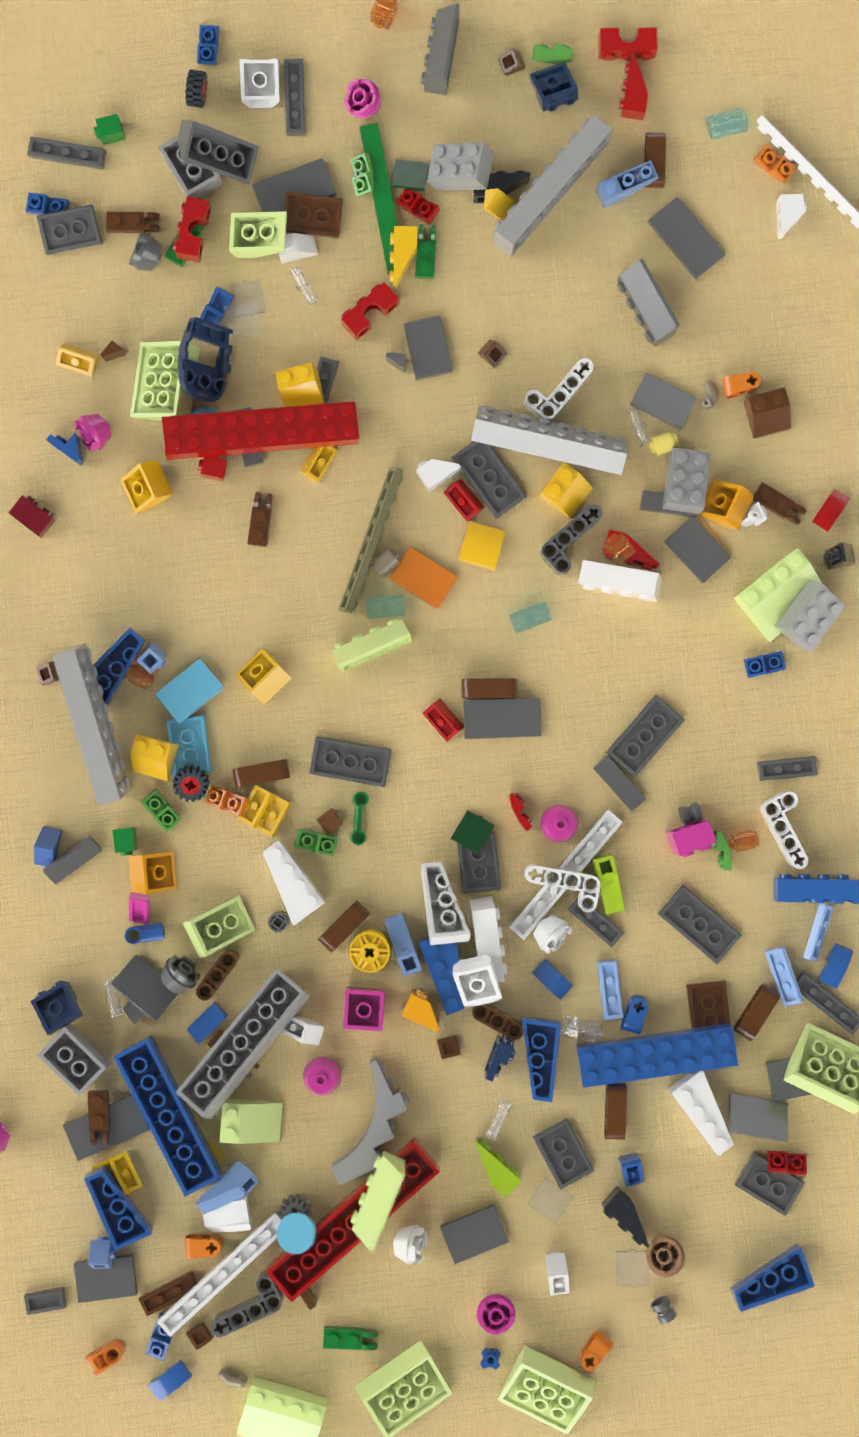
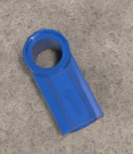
M163 922L132 926L125 932V940L130 944L165 939ZM131 930L139 932L138 940L131 939Z

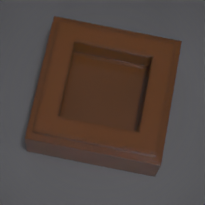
M456 1035L437 1039L442 1059L460 1055Z
M309 1287L301 1294V1297L308 1309L312 1310L317 1305V1299Z
M203 1321L186 1332L196 1351L213 1340V1335Z

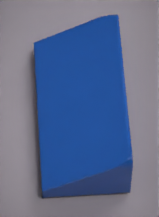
M214 1002L187 1030L194 1040L200 1044L228 1015Z

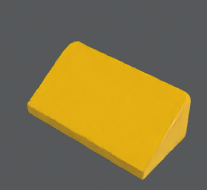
M500 189L486 190L484 209L497 219L504 220L508 216V210L512 205H515V201Z
M62 344L59 346L56 365L92 377L99 355Z
M334 447L313 448L300 473L319 483L338 450Z

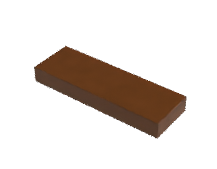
M191 1270L140 1296L138 1300L146 1316H149L179 1301L197 1284V1281Z

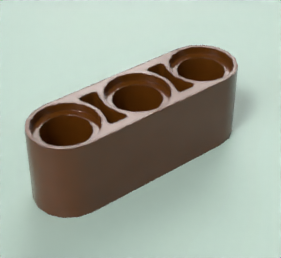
M646 133L644 163L651 160L659 178L644 188H664L666 133Z
M461 679V698H517V679Z
M287 759L232 769L236 788L290 778Z
M358 900L355 901L318 940L332 953L371 913Z
M226 950L212 966L196 989V995L200 1000H209L222 985L239 960L236 951ZM225 955H231L234 962L227 964L224 960ZM213 971H220L222 973V979H215L213 977ZM202 986H207L210 988V995H204L202 993Z
M764 983L761 984L739 1017L733 1030L747 1040L752 1041L777 1004L780 994Z
M489 1004L472 1006V1015L477 1021L512 1040H518L523 1036V1027L518 1020ZM479 1006L486 1009L485 1014L477 1015L475 1013L476 1008ZM495 1016H501L503 1021L501 1024L495 1025L492 1023V1019ZM517 1025L520 1028L519 1032L511 1034L509 1032L511 1026Z
M626 1083L606 1085L605 1139L625 1140L627 1112Z

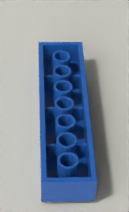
M729 1023L576 1045L583 1088L738 1066L733 1027Z
M150 1035L113 1056L184 1196L186 1197L220 1179L223 1172L187 1102L176 1093L179 1086L153 1036Z

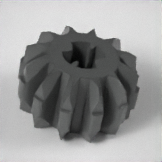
M290 1194L289 1200L283 1199V1205L279 1207V1211L282 1212L279 1216L280 1219L291 1214L293 1208H296V1211L299 1209L298 1213L308 1216L312 1215V1212L309 1210L311 1203L305 1204L307 1201L306 1197L300 1200V1194L296 1195V1199Z

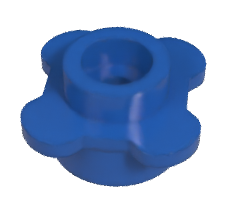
M484 1348L481 1352L483 1356L481 1361L482 1368L493 1367V1369H498L500 1366L498 1362L501 1355L498 1349Z

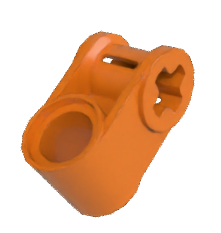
M747 372L722 378L727 399L752 393L761 382L760 375L756 372ZM750 379V381L754 382V384L751 385V383H747V381Z
M218 1234L186 1235V1258L194 1259L217 1256L224 1244L222 1237Z
M596 1330L579 1353L581 1365L586 1371H594L603 1358L611 1351L614 1344L599 1330ZM587 1357L590 1359L592 1357V1361H586L585 1358Z
M115 1339L89 1353L85 1359L91 1363L95 1370L94 1375L101 1374L107 1368L119 1362L125 1352V1344L123 1341ZM111 1349H115L118 1354H113Z

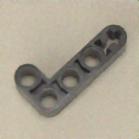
M598 505L588 506L542 546L540 555L555 574L563 576L571 569V561L563 551L600 520L602 509ZM595 511L597 513L596 516L591 517L587 522L586 518L590 512L593 513ZM574 523H581L583 530L576 531L573 526ZM566 535L569 538V542L566 544L561 543L559 536ZM547 547L553 548L554 555L547 556L544 549ZM561 561L566 563L567 569L559 570L557 563Z
M267 1270L261 1272L257 1280L256 1287L259 1295L215 1316L211 1325L213 1335L216 1337L226 1336L277 1312L281 1308L284 1298L283 1292L266 1274ZM268 1279L271 1284L264 1285L261 1280ZM276 1297L279 1302L272 1303L269 1298ZM258 1305L260 1306L261 1310L254 1311L252 1309V1306ZM237 1313L241 1314L243 1319L238 1320L234 1315Z

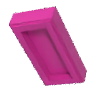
M131 892L129 895V921L148 925L150 918V896Z

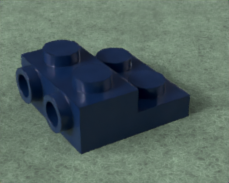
M565 62L529 74L530 81L536 92V99L543 112L546 110L550 112L555 111L558 106L564 104L570 106L578 100V87Z
M60 980L52 985L53 988L37 993L35 995L36 998L31 1000L47 1035H52L83 1016L76 1001L77 997L69 982Z
M503 1034L502 1037L497 1035L484 1069L485 1079L492 1082L494 1077L499 1076L500 1064L507 1066L508 1061L512 1062L515 1055L514 1041Z

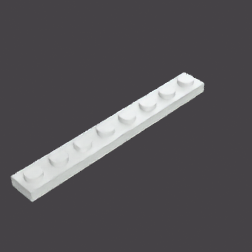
M761 115L756 121L759 124L757 128L764 135L768 133L773 138L771 142L778 149L782 147L786 151L784 155L791 162L795 160L799 164L797 168L804 175L808 173L812 177L811 182L818 189L822 187L826 191L824 193L825 197L831 202L835 200L839 204L838 210L843 215L848 213L852 217L851 223L859 229V211L765 116Z
M607 809L558 869L581 872L622 824V821ZM554 872L548 881L554 882L557 879V873ZM574 875L568 876L567 884L571 885L576 877ZM543 885L509 928L524 940L566 889Z
M276 1212L269 1216L158 1319L157 1323L170 1337L277 1238V1228L282 1219H280Z

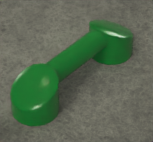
M361 791L356 792L352 797V803L355 805L354 830L351 831L349 838L354 845H362L366 841V835L361 831L362 809L367 805L369 798L365 792Z

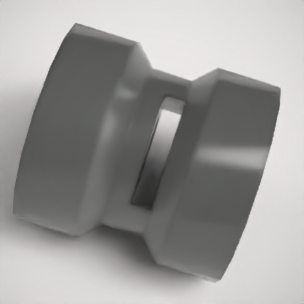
M697 802L691 803L689 807L682 806L678 808L679 816L684 826L689 825L693 820H703V815Z
M282 911L275 912L268 921L269 928L274 932L283 931L289 924L288 915Z
M661 1296L651 1303V1308L657 1313V1319L660 1324L669 1323L676 1318L677 1313L670 1306V1300L667 1296Z

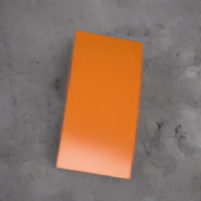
M768 144L763 145L753 159L763 170L784 184L787 183L797 169L785 155L779 156Z
M211 785L205 803L243 817L249 799Z

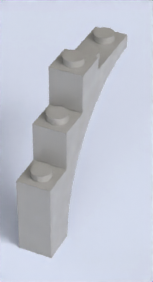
M377 1057L369 1062L376 1088V1106L373 1118L358 1144L345 1156L332 1163L331 1169L338 1185H342L376 1169L374 1164L377 1156H382L380 1148L376 1149V1146L394 1139L395 1131H397L393 1120L389 1121V1119L408 1110L407 1104L410 1102L406 1093H402L400 1089L392 1091L395 1089L392 1080L386 1078L384 1073L386 1067L383 1061H379Z

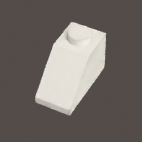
M783 194L776 201L778 239H782L806 212L807 203L804 201L803 194Z
M296 233L286 235L285 251L279 252L281 264L318 255L313 235Z
M435 459L430 461L424 460L417 466L416 474L430 492L461 470V466L457 463Z
M295 1015L283 1029L282 1033L304 1044L319 1045L324 1026L313 1020Z
M553 1252L545 1255L550 1296L569 1293L565 1253Z

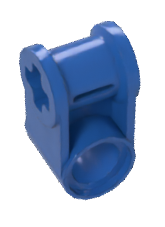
M634 995L629 999L624 1018H622L621 1022L622 1030L638 1035L641 1034L648 1010V1005L642 996ZM640 1002L642 1004V1007L638 1006V1008L636 1009L634 1004H638Z

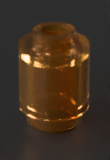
M133 664L125 675L129 682L144 690L147 687L151 688L156 679L153 677V672L150 674L145 668Z
M747 830L732 834L729 839V845L736 853L743 852L759 846V838L756 831Z

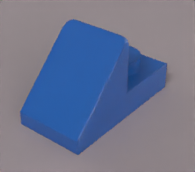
M76 433L73 434L68 443L59 435L57 437H54L52 434L48 436L46 440L80 466L83 464L80 437Z

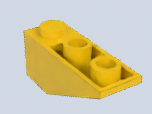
M394 226V233H390V245H394V252H390V264H394V271H390V282H394V289H397L417 253V226Z

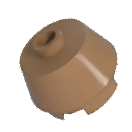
M660 1236L649 1244L646 1259L648 1266L655 1274L661 1277H671L682 1269L685 1254L681 1244L676 1239L669 1236Z

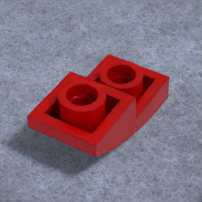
M405 189L396 202L405 211L429 225L440 211L438 205L424 199L420 193L411 189Z
M834 489L812 523L829 532L851 498Z
M510 793L508 796L513 813L524 830L528 831L533 827L530 824L532 820L525 812L523 814L520 813L525 808L523 805L525 801L518 793L515 795Z
M767 1151L768 1171L807 1175L806 1154L787 1153V1151Z

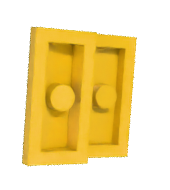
M469 521L458 560L495 571L506 531Z
M255 785L248 798L249 801L243 817L238 816L237 819L271 837H275L292 803Z
M127 1150L91 1167L94 1170L104 1165L121 1186L125 1195L143 1186Z

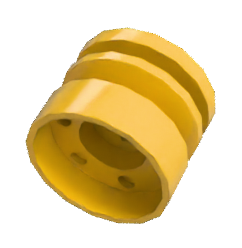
M365 929L359 932L351 942L349 950L350 960L362 972H377L384 968L389 960L390 942L381 931ZM366 948H368V949L374 948V951H373V954H374V955L372 956L371 954H369V955L367 956V955H366V951H367Z

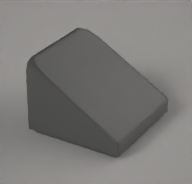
M386 353V361L405 373V354Z
M131 1002L123 1008L133 1024L145 1014Z

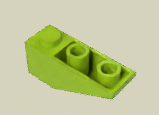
M608 854L592 858L596 877L600 881V894L606 915L624 911V903L613 855Z
M476 1138L475 1144L492 1187L507 1199L522 1181L519 1175L521 1172L515 1166L506 1164V1159L497 1152L495 1154L490 1150L491 1146L482 1139L480 1141Z

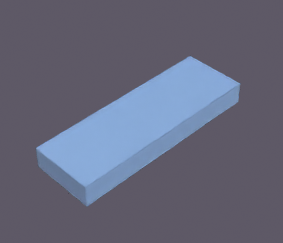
M819 903L803 958L818 961L834 906Z
M785 946L766 950L765 953L783 1006L802 1003L803 998Z
M617 960L598 961L597 968L604 1020L624 1018Z

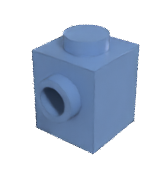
M153 641L139 655L136 661L151 674L155 669L159 670L166 663L164 659L167 653Z
M98 1237L97 1240H91L88 1265L91 1268L111 1269L112 1260L116 1257V1251L109 1238Z

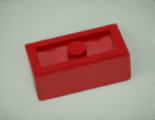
M462 479L455 481L443 492L467 522L485 508Z
M438 699L422 713L446 742L464 728L463 724L441 699Z

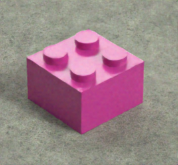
M709 820L696 821L666 832L673 854L683 857L693 855V851L697 849L701 851L712 848L711 844L716 843Z
M346 987L343 1029L382 1031L385 989Z

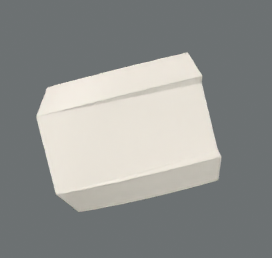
M240 59L242 103L249 108H273L280 101L279 59Z
M483 954L474 958L461 959L453 965V976L465 1007L487 1004L502 998L491 956Z
M248 1194L241 1199L203 1214L205 1227L212 1232L250 1230L253 1223L250 1216Z

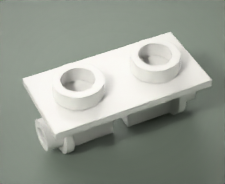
M757 502L747 510L748 514L745 515L741 525L749 527L755 524L757 527L768 519L765 507Z

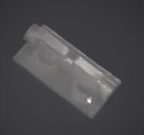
M565 1016V1025L562 1027V1033H565V1036L578 1038L579 1034L583 1033L582 1040L596 1043V1041L600 1042L603 1036L602 1025L594 1021L588 1022L577 1017Z

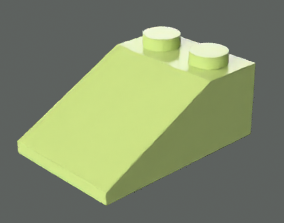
M287 212L231 213L229 251L236 258H257L284 252Z
M236 896L183 922L199 958L206 957L255 931L240 896Z
M228 1098L222 1105L220 1142L235 1144L280 1142L283 1102Z

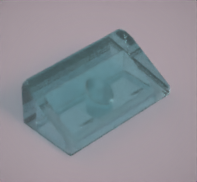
M742 108L706 117L712 140L743 133L748 130V118Z
M404 595L365 599L368 619L405 615Z
M546 601L509 615L515 633L551 620Z

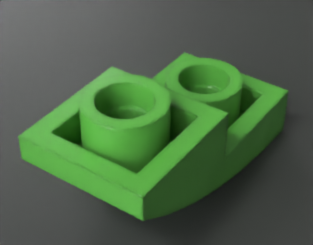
M556 43L553 50L546 45L535 44L532 60L550 64L571 62L573 49H570L565 44L559 45Z
M369 152L351 158L350 162L355 175L351 180L356 196L361 197L374 191V177Z
M157 789L141 801L166 832L181 820Z
M298 828L294 847L334 856L338 838Z
M713 831L716 843L711 845L713 850L721 851V854H718V866H720L721 870L732 871L731 856L727 842L721 831Z

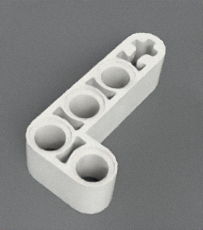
M588 358L580 359L548 398L537 390L529 391L524 400L526 409L538 419L545 418L552 422L590 377L593 371V362ZM587 367V370H584L581 376H579L581 368ZM574 380L577 386L570 387L567 381ZM558 394L563 395L565 400L559 402L555 399V396ZM530 397L537 398L538 403L531 404L528 401V399ZM550 409L553 415L545 416L543 410Z
M784 791L762 802L760 812L787 864L792 868L803 869L808 864V857L785 815V812L798 804V797L793 792ZM786 795L791 797L789 805H785L783 801ZM769 804L774 806L772 814H769L766 810ZM778 821L783 823L781 831H777L775 827ZM787 838L792 840L790 848H786L784 844ZM795 856L801 858L798 860L799 864L794 863V861H796Z
M530 864L525 868L524 876L529 882L579 891L578 906L585 912L595 910L600 890V881L596 876ZM535 869L537 873L543 874V881H541L542 877L537 875L531 879L528 872H532ZM550 872L557 873V879L554 882H549L547 879ZM574 875L576 877L574 885L567 884L568 876ZM590 878H593L595 880V886L591 889H588L586 887V881ZM585 898H591L592 904L588 908L582 905Z

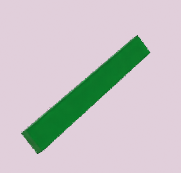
M378 123L359 126L364 153L369 152L374 177L372 196L387 274L389 275L390 271H394V264H390V252H394V245H390V233H394V226L398 225Z

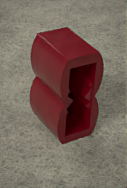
M22 495L8 513L42 538L55 522V519L52 518L53 513L45 507L40 509L36 506L38 502L30 495L27 498Z

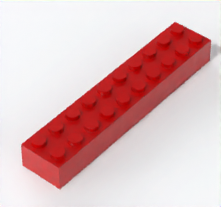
M355 401L161 417L166 460L357 445L360 440Z
M415 1137L394 1154V1156L405 1160V1175L387 1218L440 1173V1166ZM368 1178L315 1224V1241L309 1250L300 1254H291L284 1251L268 1265L266 1274L291 1303L361 1242L360 1238L352 1230L353 1223L351 1219L354 1211H359L361 1204H358L362 1192L366 1193L369 1186L366 1185Z

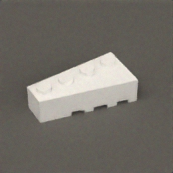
M583 560L578 583L585 590L594 591L595 588L607 594L618 593L624 597L632 596L641 600L658 602L662 579L659 573Z
M281 839L263 851L294 926L324 904L326 900Z
M442 863L422 864L421 879L430 945L469 941L471 933L466 926L464 916L459 909L457 899L452 892Z
M492 896L469 899L477 957L483 954L491 956L498 982H504L507 967L506 963H502L501 957L505 956L504 945H500L499 938H503L501 926H497V920H500L499 908H495Z
M703 1071L688 1073L668 1088L718 1156L734 1145Z

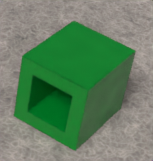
M118 114L95 119L97 127H94L97 139H101L103 145L125 140Z
M135 827L112 830L115 853L121 852V856L133 855L132 851L138 850Z

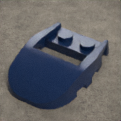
M197 317L189 319L179 345L178 379L183 390L191 397L206 402H214L223 396L227 386L225 381L227 373L231 372L232 365L229 364L230 354H232V345H229V334H233V330ZM193 338L219 347L215 368L188 359L189 351L187 350Z

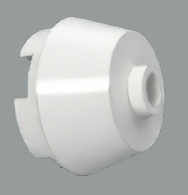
M551 915L538 923L534 937L540 949L549 954L551 952L550 949L554 952L565 942L566 933L568 935L571 934L572 928L568 925L567 921Z
M419 1225L399 1228L393 1242L395 1256L409 1265L420 1264L423 1260V1256H421L423 1246H427V1232L423 1231L424 1228L419 1227Z

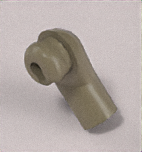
M708 381L703 384L707 393L702 401V406L705 409L714 407L718 398L712 381Z
M223 1368L218 1374L229 1387L241 1389L248 1381L246 1375L239 1374L238 1377H234L226 1368Z

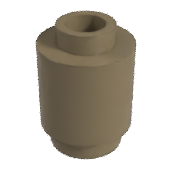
M386 549L373 561L374 563L371 567L382 577L399 564L398 559L400 557L393 549L390 551Z

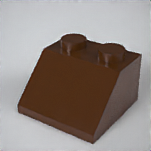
M785 387L750 396L743 402L753 439L791 428L790 403Z

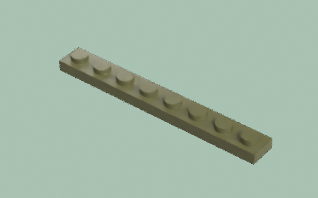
M392 467L388 470L338 609L341 612L352 614L357 607V598L364 588L363 581L365 575L370 571V562L376 554L377 542L383 535V525L389 518V509L395 501L397 486L401 484L403 479V470L398 467Z

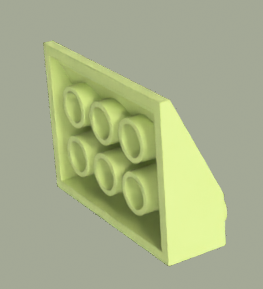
M181 341L140 342L130 417L162 421L161 417L191 414L193 397L183 390L178 379V354ZM189 343L187 350L189 351L188 359L198 362L200 348Z
M796 548L736 595L734 599L768 642H771L782 633L775 626L806 583L809 580L818 583L822 582L799 548Z
M393 619L387 622L388 626L380 628V626L369 630L370 634L363 636V634H359L352 638V642L346 644L344 641L335 645L332 653L339 670L345 672L411 643V635L403 620Z
M806 1023L789 1060L784 1081L854 1114L859 1111V1047L817 1026Z
M383 1151L382 1156H377L374 1167H376L374 1175H369L366 1183L369 1186L366 1193L362 1192L358 1204H361L359 1211H354L351 1219L353 1223L352 1230L371 1251L375 1248L405 1175V1160Z
M419 1341L355 1385L362 1402L384 1437L393 1436L452 1394L422 1341Z
M525 1346L517 1357L498 1396V1400L568 1434L593 1399L595 1380Z
M254 1376L237 1435L244 1437H318L327 1408L328 1398Z

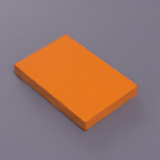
M411 547L408 548L389 580L437 610L458 579L456 575Z

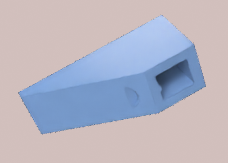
M650 160L599 182L597 194L603 208H606L624 200L659 177Z
M400 913L384 919L403 976L421 971L422 966L403 914Z
M237 1160L195 1204L203 1214L209 1213L245 1197L259 1181L252 1171Z

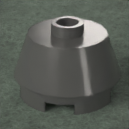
M139 234L129 265L135 267V270L152 271L155 264L159 265L162 245L150 234Z
M175 954L172 958L166 960L160 977L168 990L180 994L196 986L197 981L200 979V973H196L194 970L196 965L186 956L180 958Z

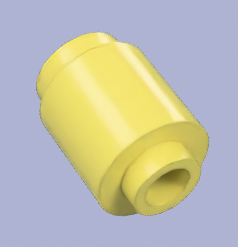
M668 432L652 437L649 447L652 454L655 453L656 456L670 452L673 447H679V442L675 433Z

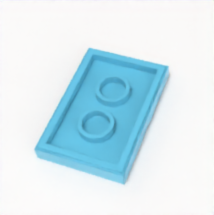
M199 658L155 693V695L180 724L222 691L224 687Z
M205 715L188 717L180 724L175 719L166 720L169 742L179 744L173 765V777H175L180 768L183 769L186 765L188 767L194 765L195 768L200 766V770L204 769L205 773L212 772Z

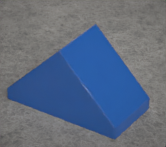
M42 827L34 845V864L47 867L56 860L62 830Z
M546 959L532 972L560 1000L573 987Z
M632 1153L618 1157L625 1186L629 1187L644 1183L642 1164L638 1154Z

